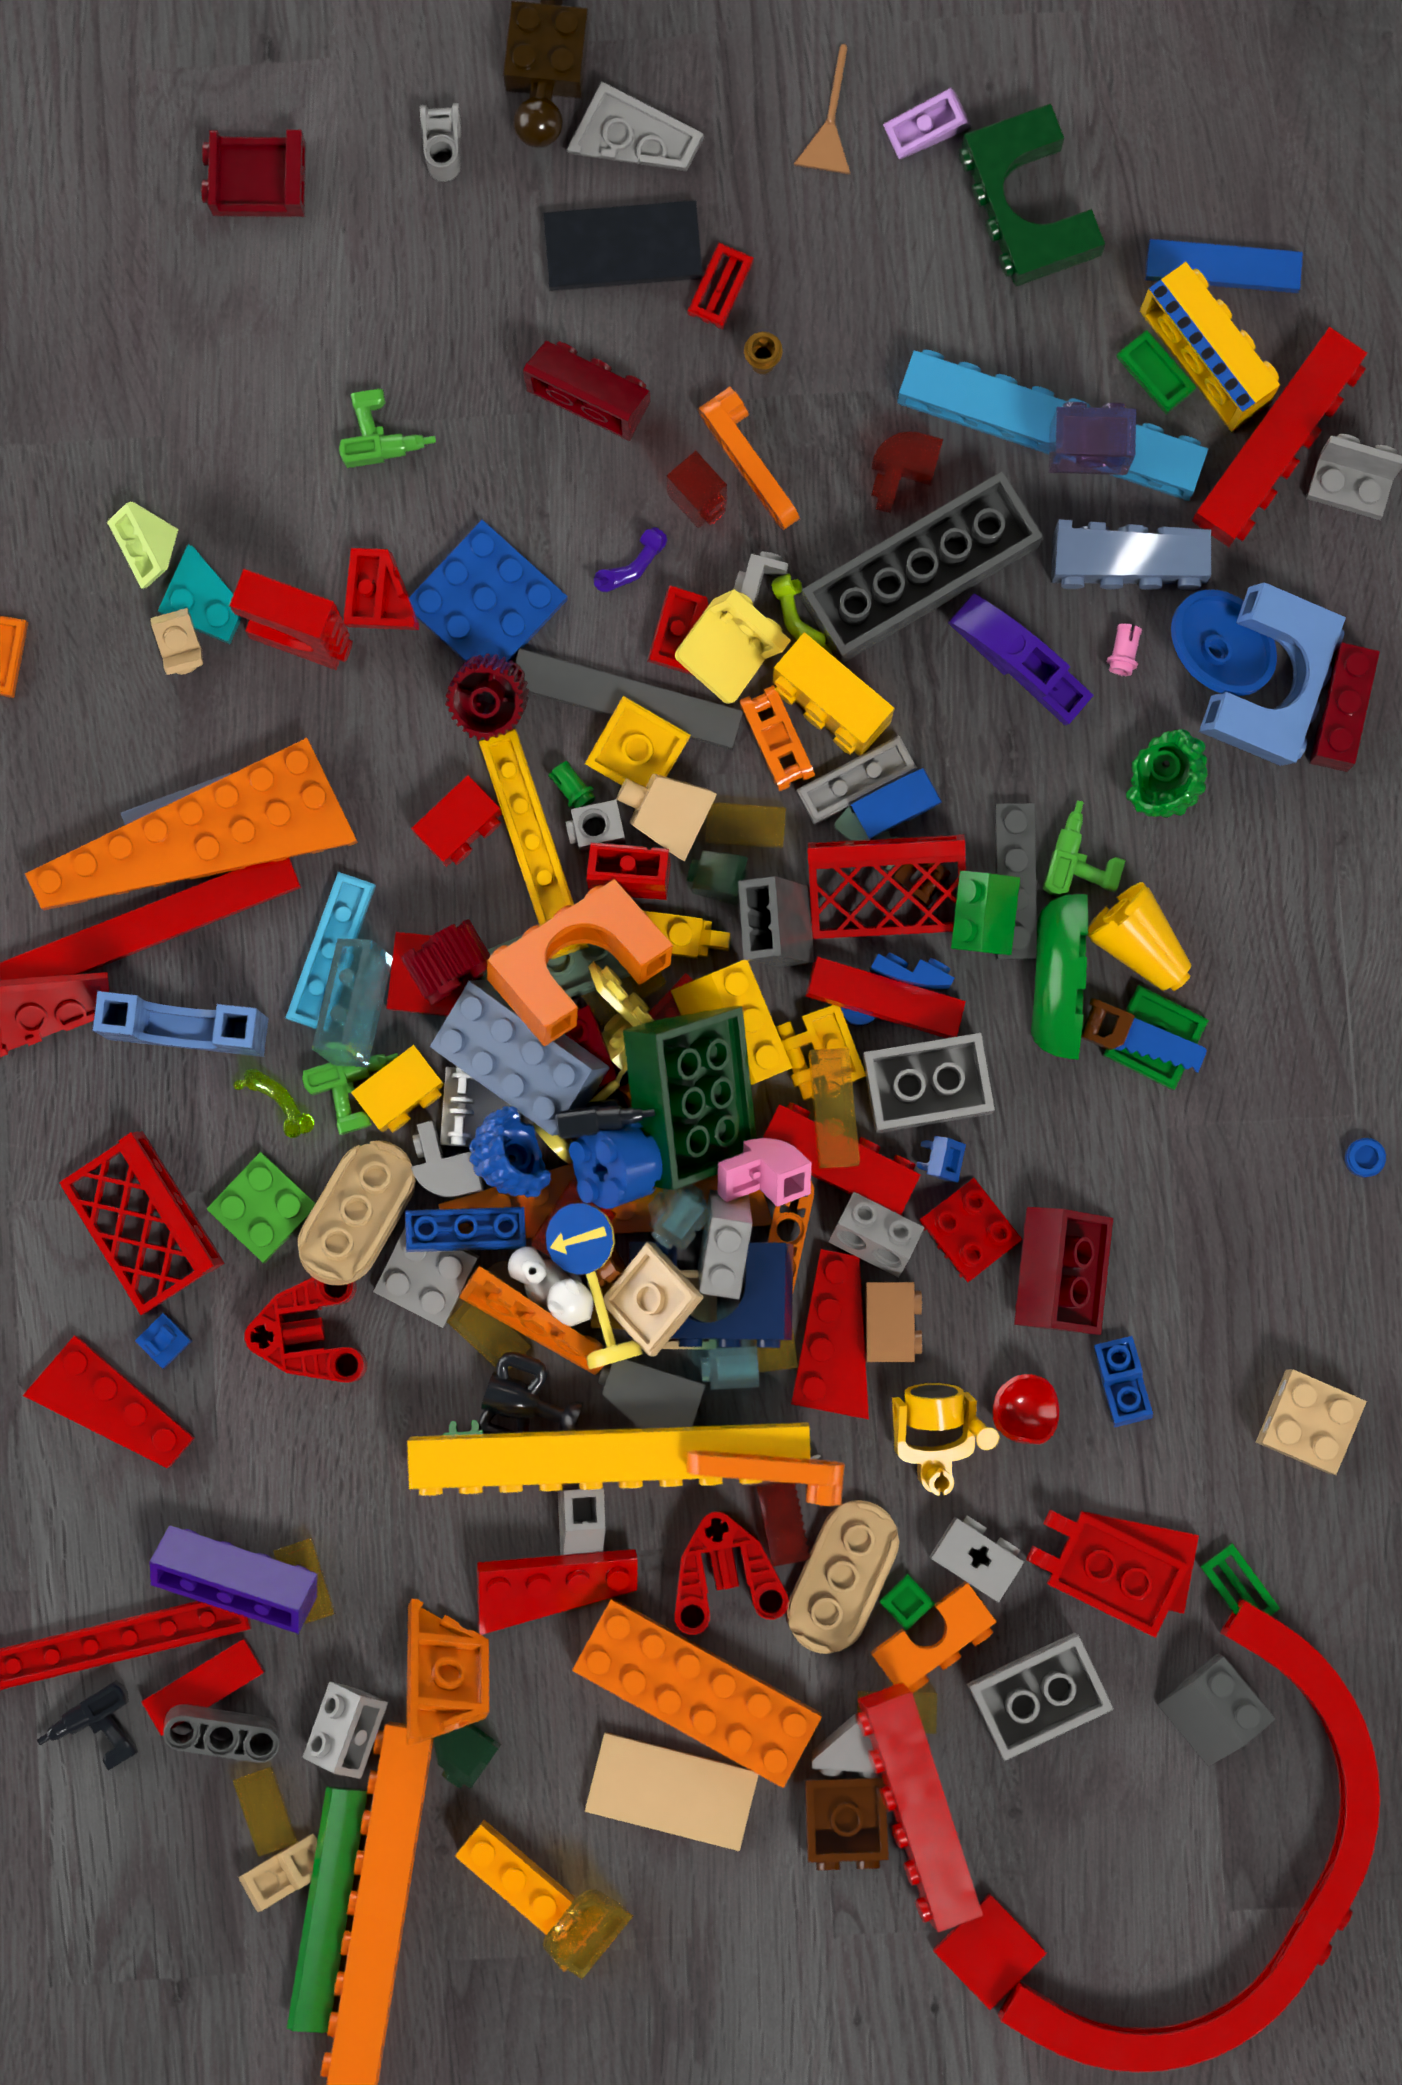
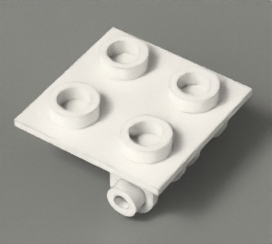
M457 1066L446 1067L440 1145L470 1147V1143L475 1137L476 1129L483 1125V1120L491 1112L511 1105Z

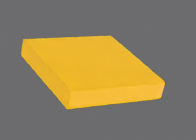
M623 696L585 764L620 785L627 778L646 787L653 773L668 777L691 734Z

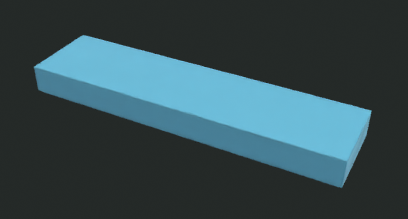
M341 872L337 873L285 1017L287 1020L324 1032L376 888L375 884Z

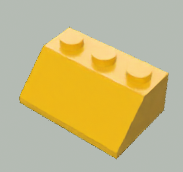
M739 961L671 990L681 1016L733 1006L743 1007L751 1085L792 1068L748 961Z

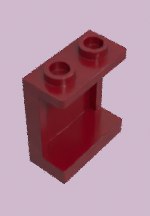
M286 129V137H221L218 130H209V142H203L202 146L203 165L208 166V180H202L201 193L202 202L208 203L213 216L304 217L306 141L302 130Z

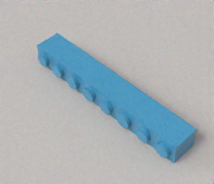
M923 350L922 353L913 351L899 391L897 404L1186 501L1190 500L1208 448L1200 446L1201 442L1189 436L1175 438L1164 434V430L1159 426L1149 423H1143L1142 426L1127 422L1128 418L1120 413L1106 411L1104 414L1090 409L1091 406L1082 400L1069 399V401L1056 398L1052 391L1043 387L1034 386L1032 389L1017 385V380L1007 375L996 374L993 377L981 373V369L971 363L960 362L957 365L945 361L943 355L932 350Z

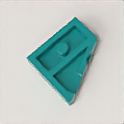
M188 544L157 612L160 615L188 608L195 630L229 645L242 619L241 616L235 615L229 606L233 593L197 550Z

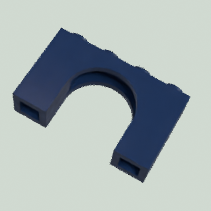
M629 1242V1264L647 1242ZM652 1242L677 1267V1244ZM749 1243L746 1257L745 1292L738 1307L727 1317L715 1322H703L689 1315L670 1339H679L678 1347H702V1339H717V1347L741 1348V1340H757L756 1348H780L781 1340H792L793 1245L788 1243Z

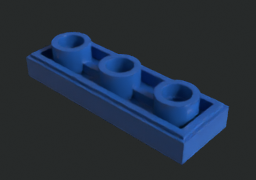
M524 1207L405 1211L406 1252L520 1249L526 1247ZM463 1223H467L472 1226L473 1231L469 1234H463L459 1231L458 1227Z

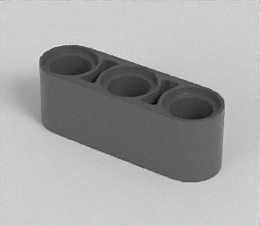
M184 1704L172 1707L167 1712L164 1720L165 1742L169 1747L177 1751L265 1763L272 1760L279 1750V1728L271 1718ZM177 1721H186L192 1725L193 1729L187 1734H178L172 1730L171 1726ZM217 1727H226L233 1734L226 1740H218L212 1736L211 1732ZM257 1733H266L271 1736L272 1741L268 1745L257 1746L251 1741V1738Z

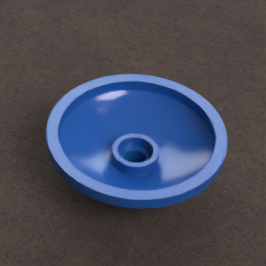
M1202 590L1188 596L1177 607L1173 615L1171 634L1179 659L1197 681L1218 693L1228 692L1235 696L1255 693L1268 683L1274 674L1277 664V649L1274 639L1236 623L1244 600L1225 591Z

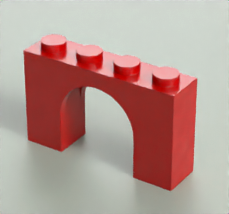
M243 569L229 606L235 615L249 619L245 632L250 639L337 670L340 661L346 662L353 640L349 639L350 633L334 601Z

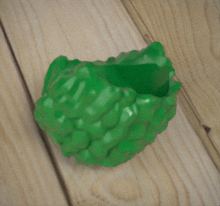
M1184 729L1163 732L1160 737L1155 736L1152 738L1148 747L1140 750L1138 756L1131 763L1133 776L1130 782L1133 786L1126 792V799L1133 804L1135 810L1140 813L1143 812L1148 817L1162 816L1163 818H1168L1173 814L1182 816L1189 806L1195 805L1199 799L1198 795L1203 794L1206 789L1204 782L1208 775L1206 767L1207 757L1202 754L1206 748L1205 743L1200 739L1192 737ZM1165 760L1169 761V766L1164 764Z

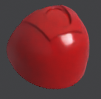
M1022 1374L1011 1378L999 1388L993 1404V1422L998 1431L1008 1439L1022 1444H1043L1053 1436L1059 1421V1402L1057 1394L1049 1381L1037 1375Z

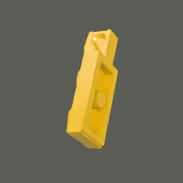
M643 911L673 945L672 955L698 959V956L708 957L709 948L729 951L731 933L711 930L712 921H706L703 918Z

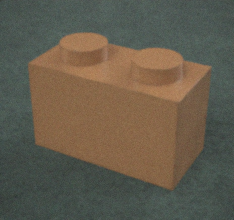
M914 1282L865 1283L866 1362H915V1354H922V1330H915V1315L922 1314V1292L914 1291Z

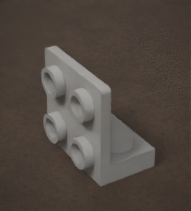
M1338 434L1337 437L1330 436L1318 455L1306 499L1381 520L1393 480L1402 469V456L1398 455L1396 449L1389 446L1376 445L1374 448L1360 444V440L1351 435Z

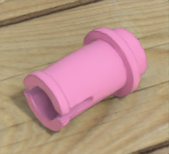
M1118 624L1112 656L1107 658V663L1110 665L1109 671L1121 676L1132 675V671L1137 669L1138 666L1135 657L1142 629L1134 626L1133 631H1130L1131 624Z

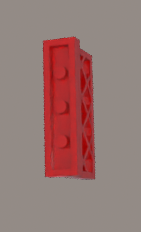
M964 834L808 843L807 853L813 939L953 932L954 922L944 923L933 912L947 896L956 903L957 897L951 892L958 886L960 871H966ZM958 862V877L948 888L931 875L940 863ZM933 863L927 870L920 865ZM905 864H912L923 874L909 890L892 877L897 869ZM894 865L888 872L881 867ZM873 866L884 876L870 892L866 891L853 879L862 867ZM855 867L849 874L842 869ZM833 868L845 879L831 894H828L818 885L817 869ZM927 878L943 892L929 909L912 895ZM887 880L904 894L890 911L873 897ZM848 882L865 896L851 913L834 899ZM818 892L826 898V900L820 906L818 901ZM909 898L924 914L915 924L905 925L894 914ZM868 901L872 902L885 914L876 926L866 927L855 917ZM829 903L846 916L837 928L820 929L819 914ZM928 917L936 922L923 924ZM889 919L896 924L884 926ZM850 921L857 926L844 928Z
M143 1131L130 1132L118 1140V1144L60 1181L59 1184L139 1314L145 1315L199 1278L213 1272L225 1263ZM122 1153L129 1165L126 1180L107 1176L110 1160ZM101 1166L100 1174L91 1173ZM134 1175L138 1179L139 1183L133 1182ZM84 1177L98 1179L94 1201L82 1199L73 1184ZM106 1182L124 1185L120 1207L101 1203ZM132 1188L144 1190L148 1195L149 1203L146 1213L127 1209ZM86 1205L93 1207L91 1213L86 1207ZM155 1208L161 1217L154 1215ZM100 1209L119 1213L115 1234L102 1232L99 1228L97 1221ZM126 1215L145 1219L141 1241L122 1236ZM152 1221L165 1223L169 1229L170 1234L167 1247L148 1242ZM107 1239L113 1240L112 1247ZM175 1241L177 1242L181 1250L174 1249ZM120 1242L139 1246L135 1268L122 1265L117 1257ZM147 1248L166 1252L161 1274L142 1269ZM173 1254L186 1257L194 1272L183 1279L168 1276ZM127 1272L134 1273L133 1279L130 1278ZM141 1275L160 1279L157 1296L148 1302L144 1301L138 1291ZM167 1281L175 1283L166 1289Z

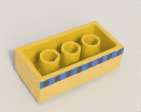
M1185 262L1148 288L1140 313L1229 430L1233 432L1269 406L1280 386L1278 382L1279 375L1270 362L1266 360L1263 362L1254 351L1256 346L1250 335L1244 330L1239 331L1231 321L1232 314L1227 305L1221 299H1214L1207 289L1209 285L1204 275L1196 268L1192 270L1188 263Z

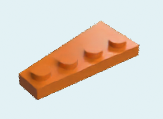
M479 1266L466 1283L459 1296L460 1299L593 1375H596L604 1367L600 1366L589 1370L587 1364V1356L591 1352L601 1350L604 1347L598 1340L582 1335L570 1326L561 1323L549 1312Z

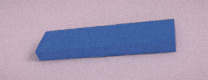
M1149 239L1145 280L1160 281L1180 265L1187 262L1192 270L1196 268L1204 275L1209 286L1298 293L1301 284L1303 252Z

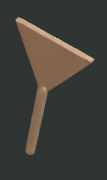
M842 44L839 49L827 121L794 165L850 174L834 122L847 53V46L845 44Z

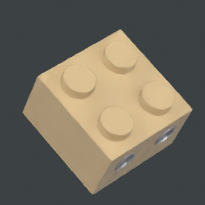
M1285 1370L1256 1443L1327 1474L1337 1475L1367 1401L1296 1370Z

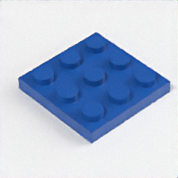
M481 520L409 599L417 619L465 662L473 656L481 655L484 658L486 654H489L492 658L495 654H498V659L504 656L506 657V662H509L518 654L519 649H523L563 606L568 597L487 523Z

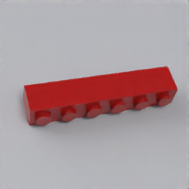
M1329 327L1197 510L1191 522L1202 529L1211 530V535L1227 547H1230L1236 538L1243 542L1256 524L1250 518L1257 508L1260 507L1265 511L1277 495L1278 491L1272 488L1280 476L1286 480L1290 477L1300 462L1295 455L1302 446L1310 449L1322 432V429L1317 426L1324 415L1329 418L1333 417L1345 400L1339 396L1346 384L1353 388L1367 369L1361 363L1368 353Z
M901 1682L858 1698L861 1712L856 1714V1719L861 1733L864 1737L869 1736L873 1750L868 1751L869 1760L876 1774L881 1773L885 1787L880 1788V1794L887 1811L893 1810L897 1824L891 1826L898 1847L900 1849L905 1847L909 1861L904 1862L903 1865L912 1886L917 1885L920 1898L915 1899V1903L924 1923L929 1921L939 1933L983 1916L912 1691Z

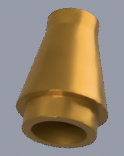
M769 332L753 334L748 338L744 346L745 358L758 374L771 372L773 367L780 361L783 353L780 340ZM759 356H766V357H768V359H764V358L759 359L758 357H759Z

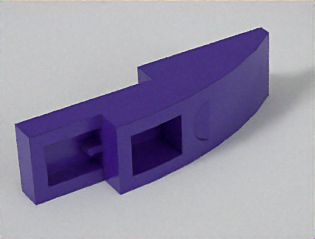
M975 593L968 598L948 622L1003 675L1009 673L1064 726L1070 724L1094 696L1068 671L1070 666L1053 650L1017 621Z

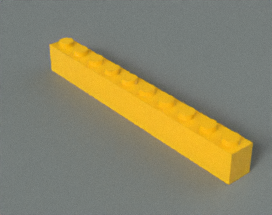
M808 1422L412 1436L407 1441L409 1489H419V1495L425 1496L443 1494V1488L459 1487L460 1494H477L483 1492V1486H499V1492L512 1493L523 1491V1485L538 1484L539 1491L563 1490V1484L579 1483V1489L582 1490L603 1488V1482H619V1488L643 1487V1481L659 1480V1486L661 1487L682 1486L683 1479H699V1485L723 1484V1478L725 1477L701 1476L686 1472L687 1452L693 1450L811 1459L810 1426ZM739 1479L740 1484L763 1482V1480Z

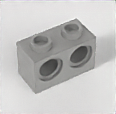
M853 1192L828 1242L899 1278L925 1227Z

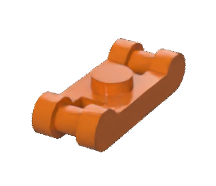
M772 685L763 689L764 694L752 699L750 696L738 700L766 761L774 783L780 792L789 788V783L803 778L805 781L814 777L815 773L781 697L774 690L776 687ZM771 708L774 717L761 721L758 713ZM792 753L796 764L783 769L779 759Z

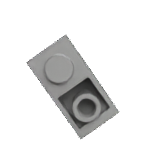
M563 1487V1490H558L560 1555L603 1552L605 1537L604 1488L582 1490L579 1487Z
M856 1714L851 1716L812 1750V1769H819L821 1774L839 1776L843 1774V1771H855L865 1778H882L881 1773L876 1774L872 1768L868 1751L873 1750L869 1736L864 1737L861 1733Z

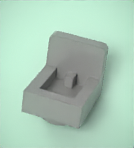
M760 552V556L751 554L746 572H738L734 589L748 596L755 607L763 574L780 577L788 573L789 564L782 562L783 558L774 553Z

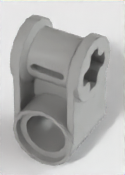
M453 103L451 107L429 109L426 105H420L421 133L428 173L437 181H450L458 175L461 168V119L459 103ZM446 153L452 156L445 163L434 161L438 154Z

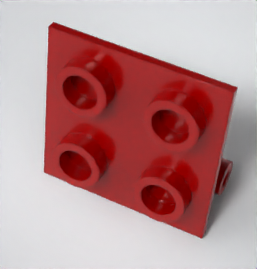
M975 1178L971 1179L919 1220L925 1227L924 1231L927 1230L938 1244L936 1246L938 1250L942 1249L945 1253V1259H950L960 1272L958 1274L959 1277H964L967 1283L1023 1240Z

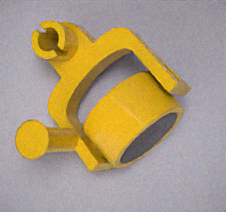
M926 1383L908 1387L905 1390V1402L900 1397H892L895 1453L903 1461L917 1464L918 1480L926 1490L937 1496H940V1492L943 1495H947L953 1489L952 1461L967 1458L974 1452L975 1437L977 1445L983 1450H991L999 1442V1433L994 1428L987 1427L977 1417V1400L969 1392H964L962 1388L950 1384ZM906 1425L930 1431L954 1429L963 1425L961 1438L945 1445L921 1447L906 1443Z

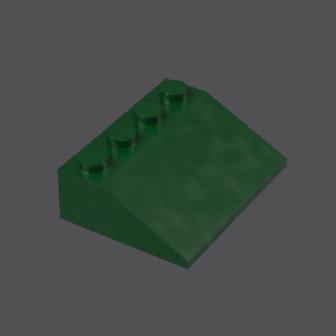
M733 1006L659 1019L623 1030L632 1107L642 1108L643 1110L655 1109L656 1116L645 1117L644 1120L638 1121L644 1126L638 1129L646 1137L652 1135L661 1154L662 1176L661 1180L655 1181L654 1187L676 1190L717 1175L719 1162L743 1154V1142L757 1139L743 1007Z

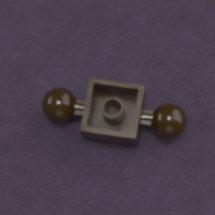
M540 0V3L511 1L503 77L506 91L530 94L529 99L518 107L514 115L515 132L519 139L528 146L535 148L546 147L559 137L563 126V119L560 110L552 102L553 96L582 98L590 26L588 8L563 6V0Z

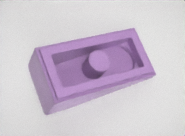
M949 88L886 122L883 126L898 158L902 159L969 129L971 124L957 94L952 88Z

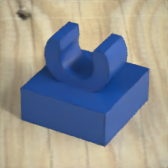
M934 1136V1141H922L921 1147L932 1151L929 1162H917V1167L927 1171V1174L930 1176L958 1183L966 1144L940 1136Z
M162 1313L135 1340L162 1369H165L192 1342L166 1313Z

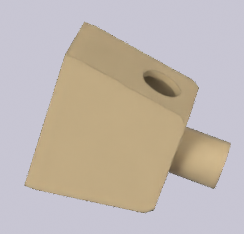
M653 773L646 787L626 778L616 800L635 808L629 822L631 825L663 848L669 849V852L677 858L685 861L717 794L704 787Z

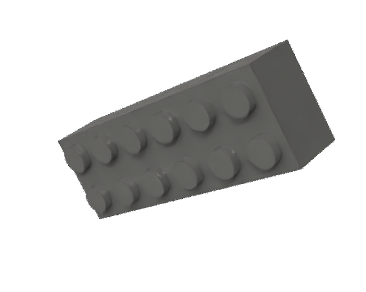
M1002 471L803 588L801 601L820 632L825 635L826 642L837 660L843 664L1038 549L1043 535Z

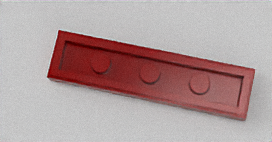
M816 957L814 960L805 995L812 999L943 1038L958 1036L966 1001L821 957Z

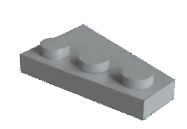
M601 82L567 152L574 155L687 171L705 136L698 130Z

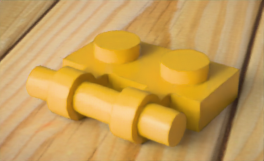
M831 1005L802 1016L806 1032L798 1035L795 1034L791 1021L776 1027L792 1065L794 1074L790 1077L794 1087H799L803 1100L818 1095L813 1080L824 1076L829 1091L866 1077L841 1007ZM812 1044L819 1063L808 1068L801 1047Z

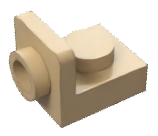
M188 608L150 618L151 626L163 658L166 675L174 673L187 674L194 671L198 666L203 665L202 648Z

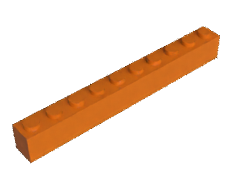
M388 1721L385 1724L384 1731L378 1730L375 1738L373 1753L380 1755L378 1771L371 1770L368 1780L367 1794L374 1796L371 1811L364 1810L360 1834L367 1835L365 1851L358 1850L355 1860L354 1874L360 1875L358 1891L351 1890L347 1915H353L354 1918L352 1931L345 1930L342 1940L341 1955L347 1956L345 1972L338 1971L334 1995L341 1996L339 2011H332L329 2020L327 2036L334 2037L332 2053L325 2052L322 2063L321 2077L327 2078L326 2085H378L434 1742V1738L415 1745H407V1724Z

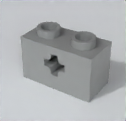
M967 1515L963 1522L954 1517L929 1557L999 1603L1024 1564V1561L1016 1557L1020 1549L1001 1537L997 1543H994L983 1535L987 1528ZM982 1546H985L984 1554L989 1560L985 1565L978 1562L975 1567L972 1566L973 1558L968 1554L970 1549L973 1547L979 1550Z

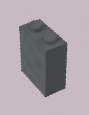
M776 876L738 881L744 960L777 968L813 964L814 950L809 886Z

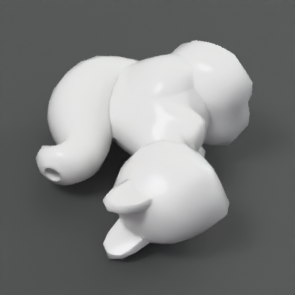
M522 1247L511 1255L507 1267L511 1278L524 1283L529 1300L567 1326H574L591 1319L594 1304L591 1291L583 1285L578 1274L564 1271L553 1260H543L535 1247Z

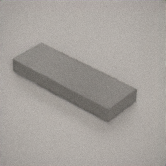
M897 736L798 788L796 793L815 826L847 809L848 806L851 807V804L918 769L900 736Z

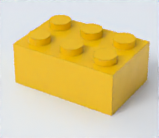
M805 632L774 667L773 684L777 686L774 690L779 693L781 699L789 705H792L794 701L806 711L803 714L804 717L817 729L821 730L823 727H826L836 736L833 739L835 744L849 755L853 752L859 756L863 755L892 721L895 708Z

